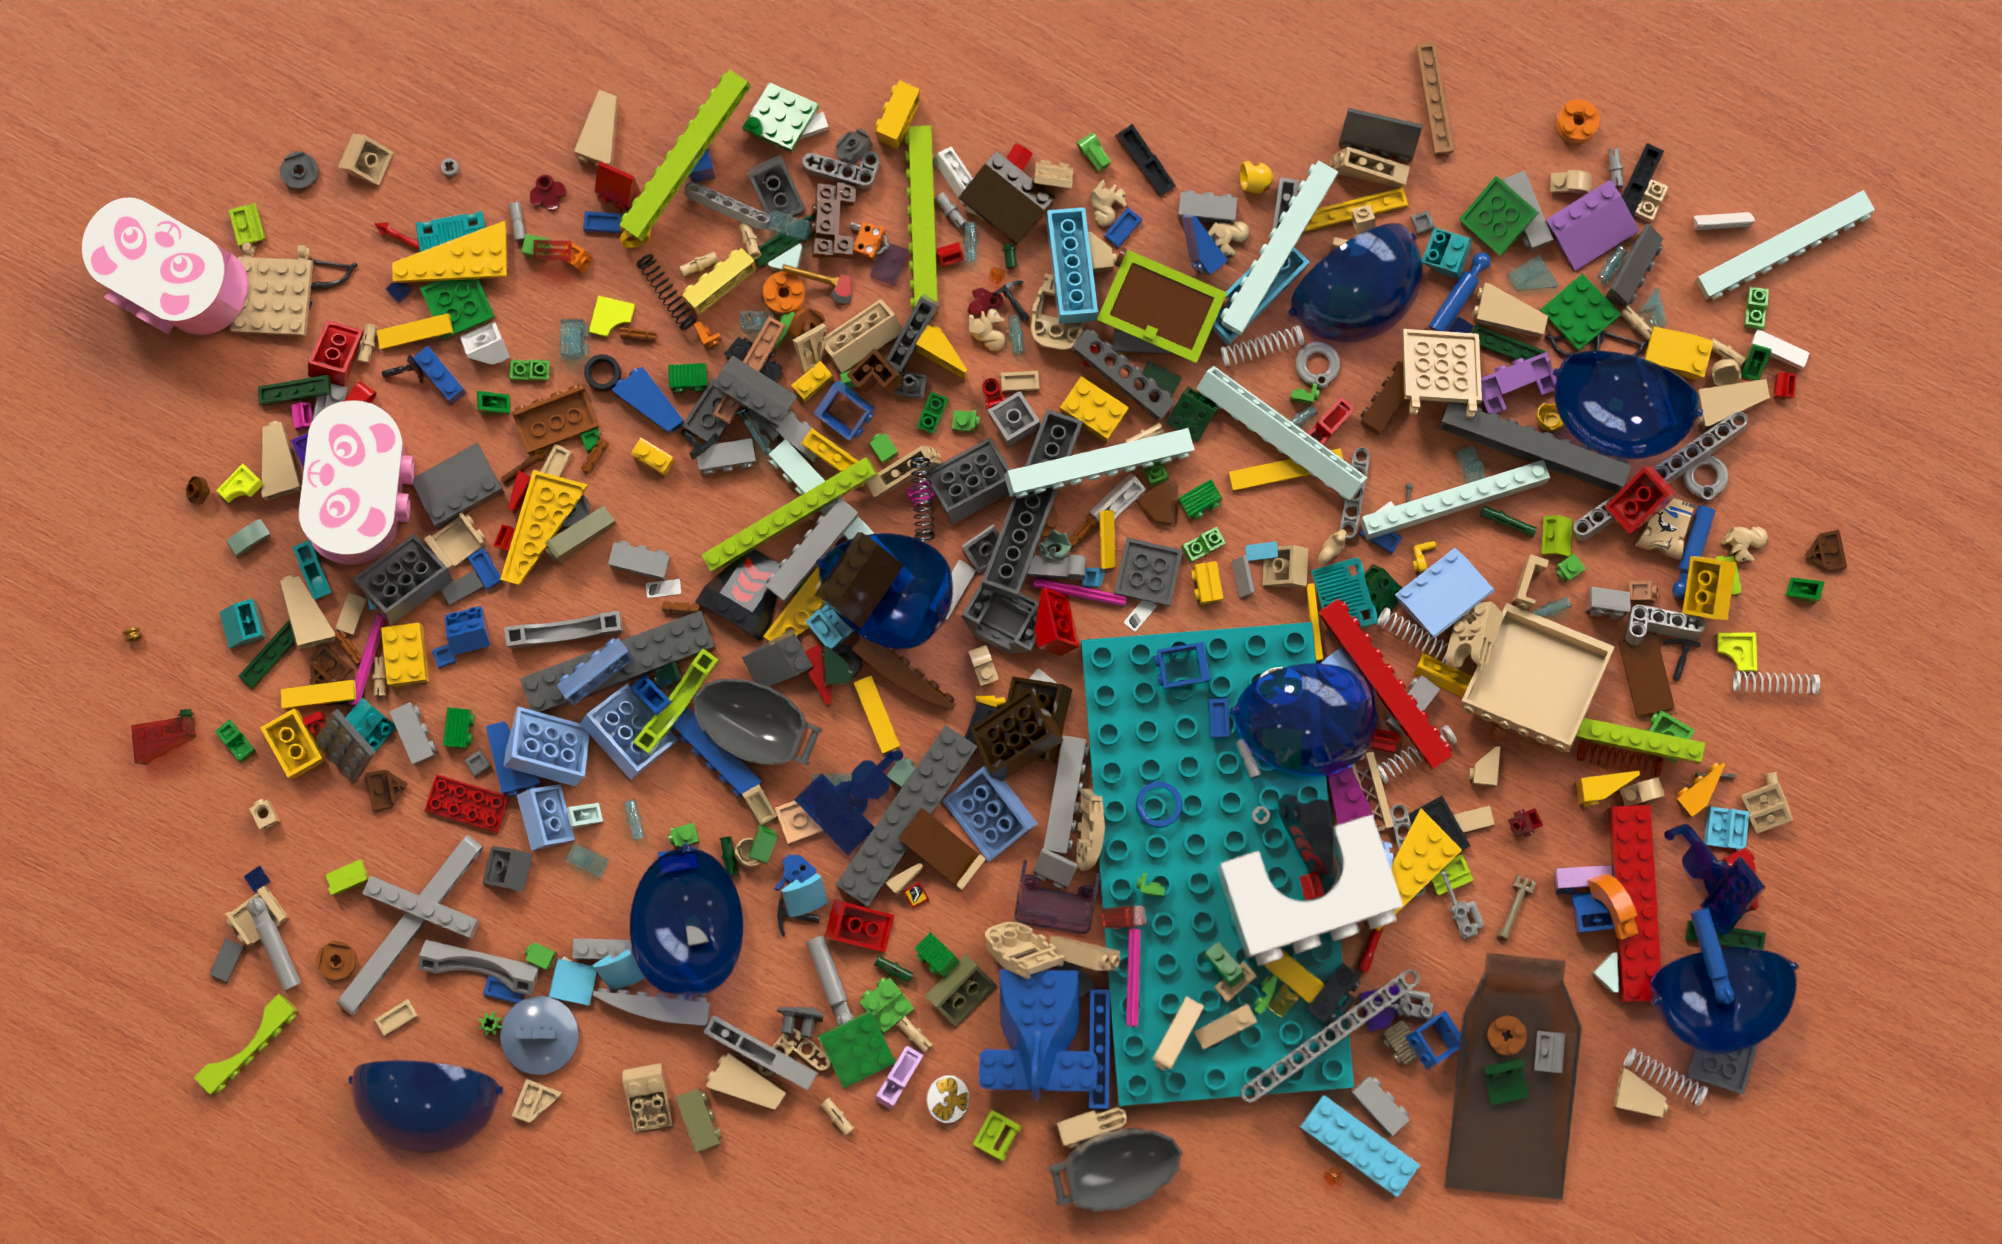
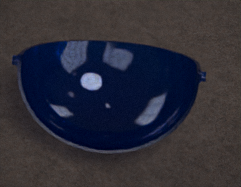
M1389 223L1369 229L1343 243L1317 263L1301 280L1291 297L1289 315L1291 317L1295 316L1313 334L1336 342L1362 341L1389 330L1410 310L1421 287L1423 263L1419 247L1415 241L1417 240L1414 233L1411 234L1403 224Z
M1584 351L1568 356L1563 360L1558 369L1554 368L1553 376L1557 378L1554 391L1555 404L1562 422L1569 432L1584 445L1608 456L1640 459L1664 453L1679 444L1690 432L1697 416L1702 417L1703 410L1699 407L1700 399L1697 392L1685 379L1659 364L1640 357L1611 351Z
M893 533L868 534V537L877 542L905 566L861 629L836 612V614L856 633L878 645L893 649H910L920 646L940 629L950 611L953 599V578L950 566L938 550L919 539ZM852 539L842 542L831 549L823 558L817 559L816 566L819 568L821 584Z
M1322 663L1292 665L1272 671L1251 683L1240 695L1236 706L1230 709V714L1235 717L1236 726L1242 739L1257 756L1284 771L1308 776L1338 773L1357 763L1368 750L1378 722L1376 700L1369 683L1359 674L1349 669Z
M682 844L681 849L663 854L649 866L638 884L631 906L630 940L636 963L649 983L660 991L668 994L682 995L684 1000H691L693 995L704 994L717 989L728 979L734 970L742 947V906L731 876L716 858L702 850L692 849L690 844ZM686 926H694L702 930L708 937L709 943L689 946Z
M1755 948L1721 949L1728 971V979L1734 992L1733 1001L1730 1004L1723 1005L1717 1002L1715 998V991L1712 981L1709 979L1702 952L1687 955L1666 964L1653 975L1650 982L1652 1004L1664 1026L1683 1043L1711 1053L1741 1051L1757 1045L1768 1038L1788 1016L1796 995L1797 980L1795 971L1799 969L1797 962L1790 961L1785 956L1768 950Z
M389 1060L361 1064L354 1069L353 1076H349L348 1081L349 1084H352L355 1109L369 1131L391 1146L418 1153L450 1150L473 1139L488 1124L495 1111L498 1096L503 1094V1086H500L494 1078L484 1073L459 1066L424 1061Z

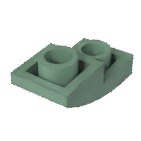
M259 519L235 533L226 540V543L237 557L252 550L253 545L269 538L270 532L262 520Z

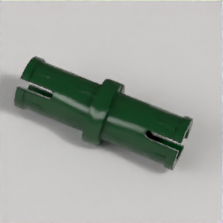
M732 836L719 838L723 854L721 859H724L726 876L736 875L738 871Z
M881 955L878 956L874 963V966L888 972L889 976H895L906 983H909L914 972L901 967L898 962L895 961L894 963ZM886 965H889V966L893 967L894 969H896V970H898V971H900V972H902V973L900 974V973L896 972L895 970H893V969L887 967Z

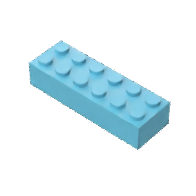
M1085 207L1047 210L1046 224L1058 324L1096 321L1098 308Z
M1295 247L1247 327L1308 268L1310 261ZM1248 269L1226 291V297H1228L1229 300L1225 308H1230V306L1232 305V302H1230L1232 296L1235 292H1240L1242 288L1240 286V283L1243 280L1244 276L1249 277L1250 273L1252 272L1251 270ZM1221 307L1212 330L1229 346L1239 335L1221 325L1223 319L1220 317L1225 308Z
M1321 1095L1299 1126L1395 1197L1399 1196L1420 1166V1164L1325 1095Z

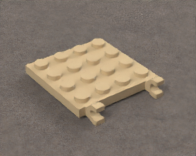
M243 243L244 257H238V259L243 264L247 273L248 293L241 312L231 323V331L234 333L306 336L313 261L308 260L310 249L306 248V246L298 245V260L254 258L255 246H251V243Z
M1403 329L1404 399H1410L1409 414H1417L1420 408V400L1467 403L1466 418H1474L1477 412V404H1480L1482 401L1479 334Z

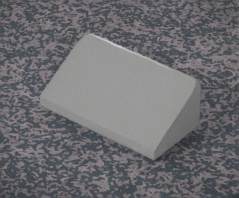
M1244 555L1231 562L1240 598L1251 596L1255 592L1248 559Z

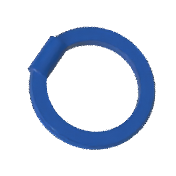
M1156 781L1147 784L1141 789L1137 796L1135 810L1142 822L1153 827H1166L1174 823L1180 816L1182 799L1174 786L1166 782ZM1153 788L1167 789L1175 797L1176 810L1165 821L1150 819L1142 806L1144 795Z

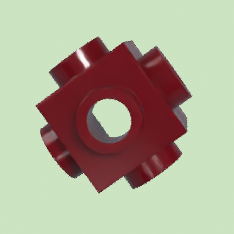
M1536 808L1526 812L1524 809L1513 813L1515 817L1508 819L1515 837L1523 835L1526 838L1535 834L1534 829L1543 826Z

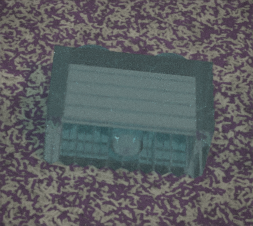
M561 319L560 357L562 360H585V354H589V345L585 343V336L589 335L588 324H585L584 319Z

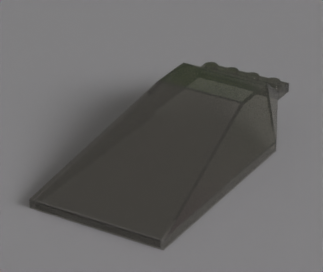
M1486 953L1484 973L1462 1017L1445 1188L1563 1199L1582 1030L1581 1023L1563 981L1565 960ZM1501 1016L1515 1017L1526 1028V1043L1516 1054L1503 1055L1495 1052L1487 1039V1029L1490 1023ZM1510 1030L1502 1032L1501 1036L1504 1037V1041L1512 1038ZM1537 1031L1565 1034L1562 1073L1534 1070ZM1519 1058L1523 1059L1525 1064L1523 1071L1529 1097L1491 1105L1482 1066Z

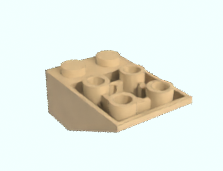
M662 1063L623 1070V1085L634 1132L672 1126Z

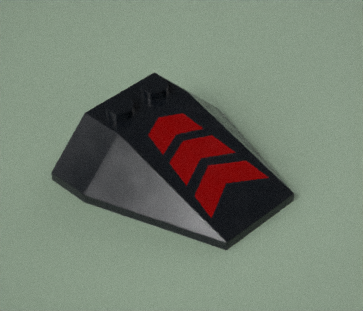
M754 549L735 560L706 584L695 603L710 612L713 611L743 629L745 633L761 641L771 625L777 596L767 589L766 585L768 583L766 580L772 573L776 574L780 570V564Z
M1284 794L1278 801V814L1308 871L1333 875V818L1329 800L1316 799L1307 803L1298 802L1297 795Z

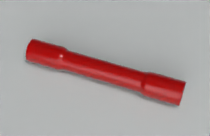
M1384 926L1379 931L1375 928L1372 930L1366 949L1357 967L1358 970L1365 973L1369 972Z

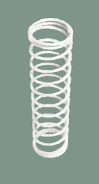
M1299 325L1296 327H1292L1291 333L1288 329H1285L1284 336L1280 331H1278L1277 339L1275 335L1271 333L1269 337L1270 341L1265 335H1263L1262 342L1258 337H1256L1255 345L1253 341L1249 339L1248 347L1243 341L1240 344V348L1237 344L1234 343L1233 351L1231 347L1228 345L1226 349L1225 347H1221V354L1224 364L1226 367L1230 366L1228 348L1230 349L1233 355L1235 364H1237L1235 345L1239 350L1242 361H1245L1243 356L1242 343L1244 344L1248 352L1250 360H1252L1250 352V342L1252 343L1256 355L1259 358L1257 349V339L1259 340L1264 355L1266 356L1264 337L1266 338L1270 346L1271 352L1273 354L1274 352L1272 347L1271 335H1273L1277 343L1278 349L1281 352L1279 344V333L1281 334L1286 349L1288 350L1286 331L1288 332L1292 340L1293 346L1296 347L1293 336V328L1296 331L1299 344L1302 346L1304 345V337L1302 330Z
M1385 608L1377 620L1378 624L1376 625L1379 627L1385 621L1384 625L1382 626L1383 629L1387 622L1390 620V618L1395 614V618L1391 628L1389 629V632H1391L1394 625L1402 618L1400 627L1397 633L1395 634V636H1397L1402 627L1407 622H1409L1407 630L1402 638V640H1404L1407 633L1411 630L1413 626H1415V630L1409 641V644L1411 643L1415 635L1422 629L1420 638L1415 646V648H1417L1420 641L1426 634H1428V632H1426L1423 635V628H1420L1416 631L1417 625L1413 624L1410 627V620H1407L1403 623V616L1399 617L1396 620L1397 613L1395 612L1390 616V609ZM1428 634V638L1422 649V652L1425 650L1428 643L1434 638L1433 636L1430 638V634ZM1437 637L1435 638V641H1434V644H1433V646H1432V649L1430 650V652H1429V654H1428V655H1430V654L1432 653L1433 649L1436 647V645H1437L1440 641H1442L1441 647H1440L1439 652H1438V654L1436 655L1435 659H1437L1438 656H1439V654L1441 653V651H1442L1447 645H1449V643H1446V644L1443 646V642H1444L1443 639H1440L1439 641H1437ZM1445 655V657H1444L1443 660H1442V663L1444 662L1445 665L1447 666L1448 663H1447V661H1446V655Z
M1736 671L1733 677V688L1735 692H1740L1741 677L1743 673L1745 674L1746 678V692H1748V680L1751 673L1753 675L1754 680V693L1756 691V679L1758 674H1760L1761 676L1762 693L1764 690L1763 682L1766 674L1769 678V693H1771V681L1774 674L1777 679V694L1779 693V680L1781 675H1783L1785 681V694L1787 693V679L1789 675H1791L1792 678V694H1794L1795 691L1794 682L1797 675L1800 679V694H1802V681L1804 676L1807 677L1808 681V695L1810 694V680L1812 676L1813 694L1818 695L1820 690V677L1818 674H1812L1810 678L1807 674H1804L1801 678V676L1797 673L1793 678L1791 673H1789L1786 677L1783 673H1781L1778 677L1777 674L1774 672L1770 677L1769 673L1766 672L1762 677V674L1760 672H1758L1756 676H1754V673L1751 671L1747 676L1744 671L1741 674L1739 671Z
M1448 725L1441 727L1440 737L1443 741L1446 742L1442 729L1453 744L1457 743V739ZM1408 746V754L1402 750L1401 757L1397 754L1394 755L1395 762L1392 759L1388 758V765L1384 762H1381V766L1379 764L1377 765L1380 777L1384 781V783L1387 784V782H1389V779L1384 771L1383 764L1389 769L1394 778H1396L1391 768L1389 760H1391L1397 767V769L1400 771V773L1403 774L1397 763L1396 756L1403 762L1407 770H1409L1404 760L1402 752L1407 755V757L1416 767V764L1414 763L1411 757L1409 748L1416 754L1420 762H1423L1416 749L1414 750L1412 747Z
M1632 1048L1624 1061L1625 1067H1628L1629 1069L1634 1060L1637 1058V1056L1641 1054L1640 1061L1635 1070V1072H1637L1643 1061L1648 1057V1061L1642 1076H1644L1649 1066L1655 1061V1065L1649 1077V1080H1651L1653 1074L1662 1065V1069L1656 1081V1084L1659 1082L1660 1078L1665 1073V1071L1669 1069L1668 1076L1663 1085V1088L1665 1087L1666 1083L1671 1078V1076L1674 1073H1676L1675 1080L1673 1082L1672 1087L1670 1088V1091H1672L1677 1081L1683 1076V1080L1677 1092V1095H1679L1683 1086L1690 1080V1084L1684 1096V1099H1686L1688 1093L1693 1088V1086L1697 1084L1696 1091L1691 1100V1103L1694 1101L1697 1094L1698 1096L1696 1098L1695 1105L1699 1106L1703 1102L1707 1094L1708 1088L1702 1086L1698 1089V1082H1695L1691 1086V1078L1687 1079L1684 1082V1075H1681L1677 1078V1071H1674L1670 1074V1067H1667L1663 1071V1063L1659 1064L1656 1067V1059L1652 1060L1649 1063V1056L1644 1057V1059L1642 1060V1052H1639L1635 1056L1636 1049Z

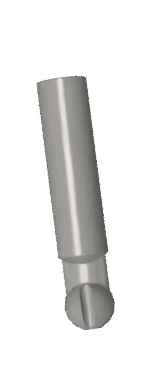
M259 897L249 900L247 910L255 922L256 931L283 991L302 983L276 924L268 913L266 902Z
M824 935L807 941L806 945L829 1006H832L835 1012L836 1024L839 1026L855 1017L849 1011L846 1003L848 999Z

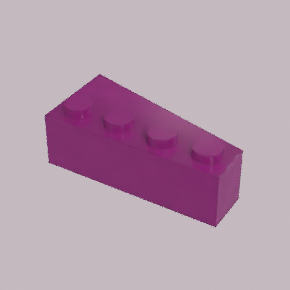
M1342 747L1324 755L1338 826L1370 815L1373 816V819H1376Z

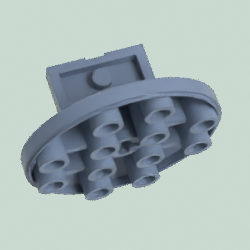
M545 996L530 997L513 1006L505 1016L500 1033L501 1046L507 1059L519 1070L536 1075L549 1074L565 1066L574 1055L579 1041L578 1024L570 1009L560 1001Z

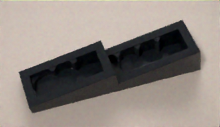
M1133 123L1115 135L1159 196H1162L1176 186L1155 154L1153 155Z
M1646 143L1622 194V198L1632 217L1664 150L1649 143Z

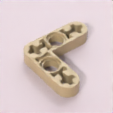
M793 1028V1032H796L795 1037L800 1041L801 1032ZM782 1034L772 1046L773 1048L783 1047L787 1056L793 1050L796 1051L818 1070H826L831 1065L827 1054L805 1037H802L805 1040L799 1044L798 1049L794 1047L797 1045L795 1041L788 1042L789 1037L787 1034ZM804 1044L812 1046L811 1054L805 1055L802 1053L801 1049ZM816 1050L820 1052L817 1054L820 1058L824 1056L827 1058L825 1061L827 1063L826 1066L821 1065L819 1067L817 1059L814 1058L813 1061L809 1059L815 1054ZM761 1064L758 1065L759 1072L764 1076H771L775 1073L773 1071L763 1072L764 1067Z

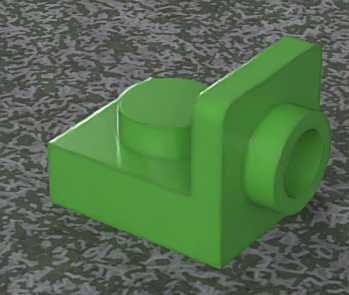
M1313 383L1311 393H1307L1308 391L1305 389L1297 388L1292 390L1290 401L1312 406L1314 400H1318L1320 390L1316 389V383Z
M954 410L952 430L975 433V427L979 428L980 416H977V411Z
M1574 553L1555 567V572L1560 580H1564L1567 583L1586 568Z
M694 823L670 828L669 839L671 845L675 844L676 848L699 842Z
M1142 873V877H1138L1136 889H1140V894L1164 896L1165 888L1161 887L1160 883L1149 882V885H1145L1147 873Z

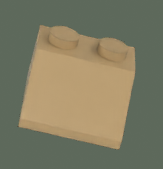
M352 134L338 168L354 177L379 186L393 151L366 135Z
M1296 545L1278 546V557L1264 559L1262 585L1291 588L1307 586L1308 548Z

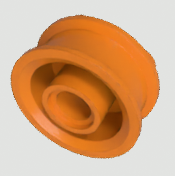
M1583 99L1567 102L1556 118L1558 134L1565 141L1572 144H1581L1590 140L1600 124V115L1597 108L1589 101ZM1573 119H1580L1582 125H1576Z
M774 273L766 280L763 287L765 305L776 315L783 316L786 313L790 314L792 311L796 313L802 307L805 300V290L802 281L796 275L790 273ZM787 290L789 295L786 298H782L779 296V292Z

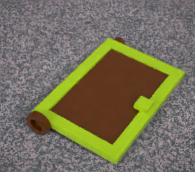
M1121 248L1115 262L1119 270L1097 320L1197 363L1220 308H1225L1229 300L1226 297L1227 292L1130 250Z

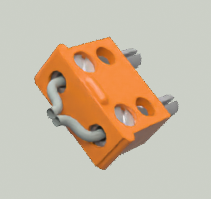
M863 222L862 225L850 223V229L859 231L856 241L853 242L855 254L871 258L872 261H875L879 254L889 248L886 230L883 226L878 227ZM883 240H884V244H885L886 246L883 247V248L880 250L881 245H882Z

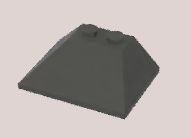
M981 582L961 616L972 634L1007 654L1029 653L1036 642L1035 625L1039 602L1020 593L1018 601L981 588Z

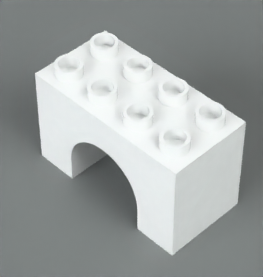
M1372 815L1333 828V851L1337 862L1336 879L1328 894L1315 901L1299 902L1281 895L1270 883L1259 851L1219 865L1216 870L1246 959L1255 956L1257 964L1260 966L1281 959L1283 957L1281 947L1292 944L1295 954L1321 945L1318 935L1330 932L1334 942L1358 933L1359 930L1356 924L1358 922L1367 920L1370 929H1374L1397 920L1394 911L1402 907L1403 904Z

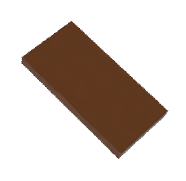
M1657 633L1645 635L1642 642L1638 645H1631L1626 640L1619 641L1618 644L1636 717L1675 708Z
M920 808L898 837L901 842L954 885H957L979 856L975 850L923 808Z

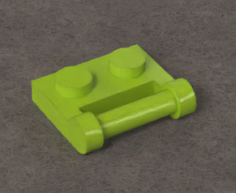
M991 1110L973 1145L1004 1161L1008 1148L1017 1132L1021 1131L1022 1126ZM1005 1125L1010 1126L1011 1128L998 1151L994 1150L993 1147Z

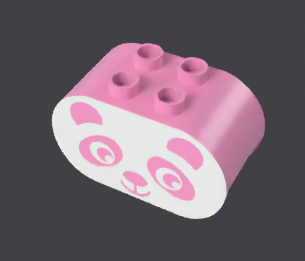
M136 198L114 200L102 207L86 227L82 240L83 260L91 276L109 288L104 298L168 335L174 326L193 335L213 334L230 325L241 312L248 293V277L241 261L207 237L148 203Z
M344 401L333 404L322 410L314 418L308 432L299 520L313 548L325 558L341 564L357 565L378 558L393 543L398 531V522H409L411 500H409V494L402 493L403 484L413 485L415 462H413V456L406 455L402 437L396 423L388 413L378 406L363 401Z

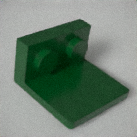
M1187 386L1172 410L1166 424L1177 431L1188 428L1191 439L1199 442L1219 407L1211 399L1202 396L1201 393Z
M1372 564L1365 572L1364 577L1372 604L1375 605L1379 618L1385 608H1389L1391 612L1399 603L1395 594L1403 588L1384 568Z
M1519 1058L1482 1066L1491 1105L1529 1097L1523 1067H1525L1523 1059Z

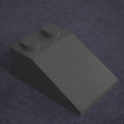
M781 155L747 170L766 214L770 216L771 225L806 210Z
M792 629L742 656L754 681L769 687L813 667Z

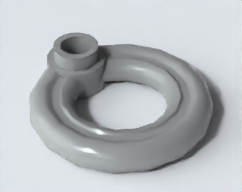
M1312 342L1305 345L1298 352L1295 359V368L1298 376L1305 383L1312 386L1313 383H1316L1317 389L1322 390L1337 377L1340 370V359L1337 352L1330 345L1323 342ZM1321 353L1327 357L1329 367L1324 374L1319 373L1315 375L1308 370L1307 359L1310 355ZM1323 378L1325 382L1321 384L1318 382V379Z
M1710 455L1683 474L1685 486L1692 494L1708 502L1725 489L1728 483V471L1725 464L1719 458ZM1708 465L1716 471L1717 480L1713 485L1701 486L1695 481L1694 472L1699 466ZM1704 492H1708L1710 496H1704Z

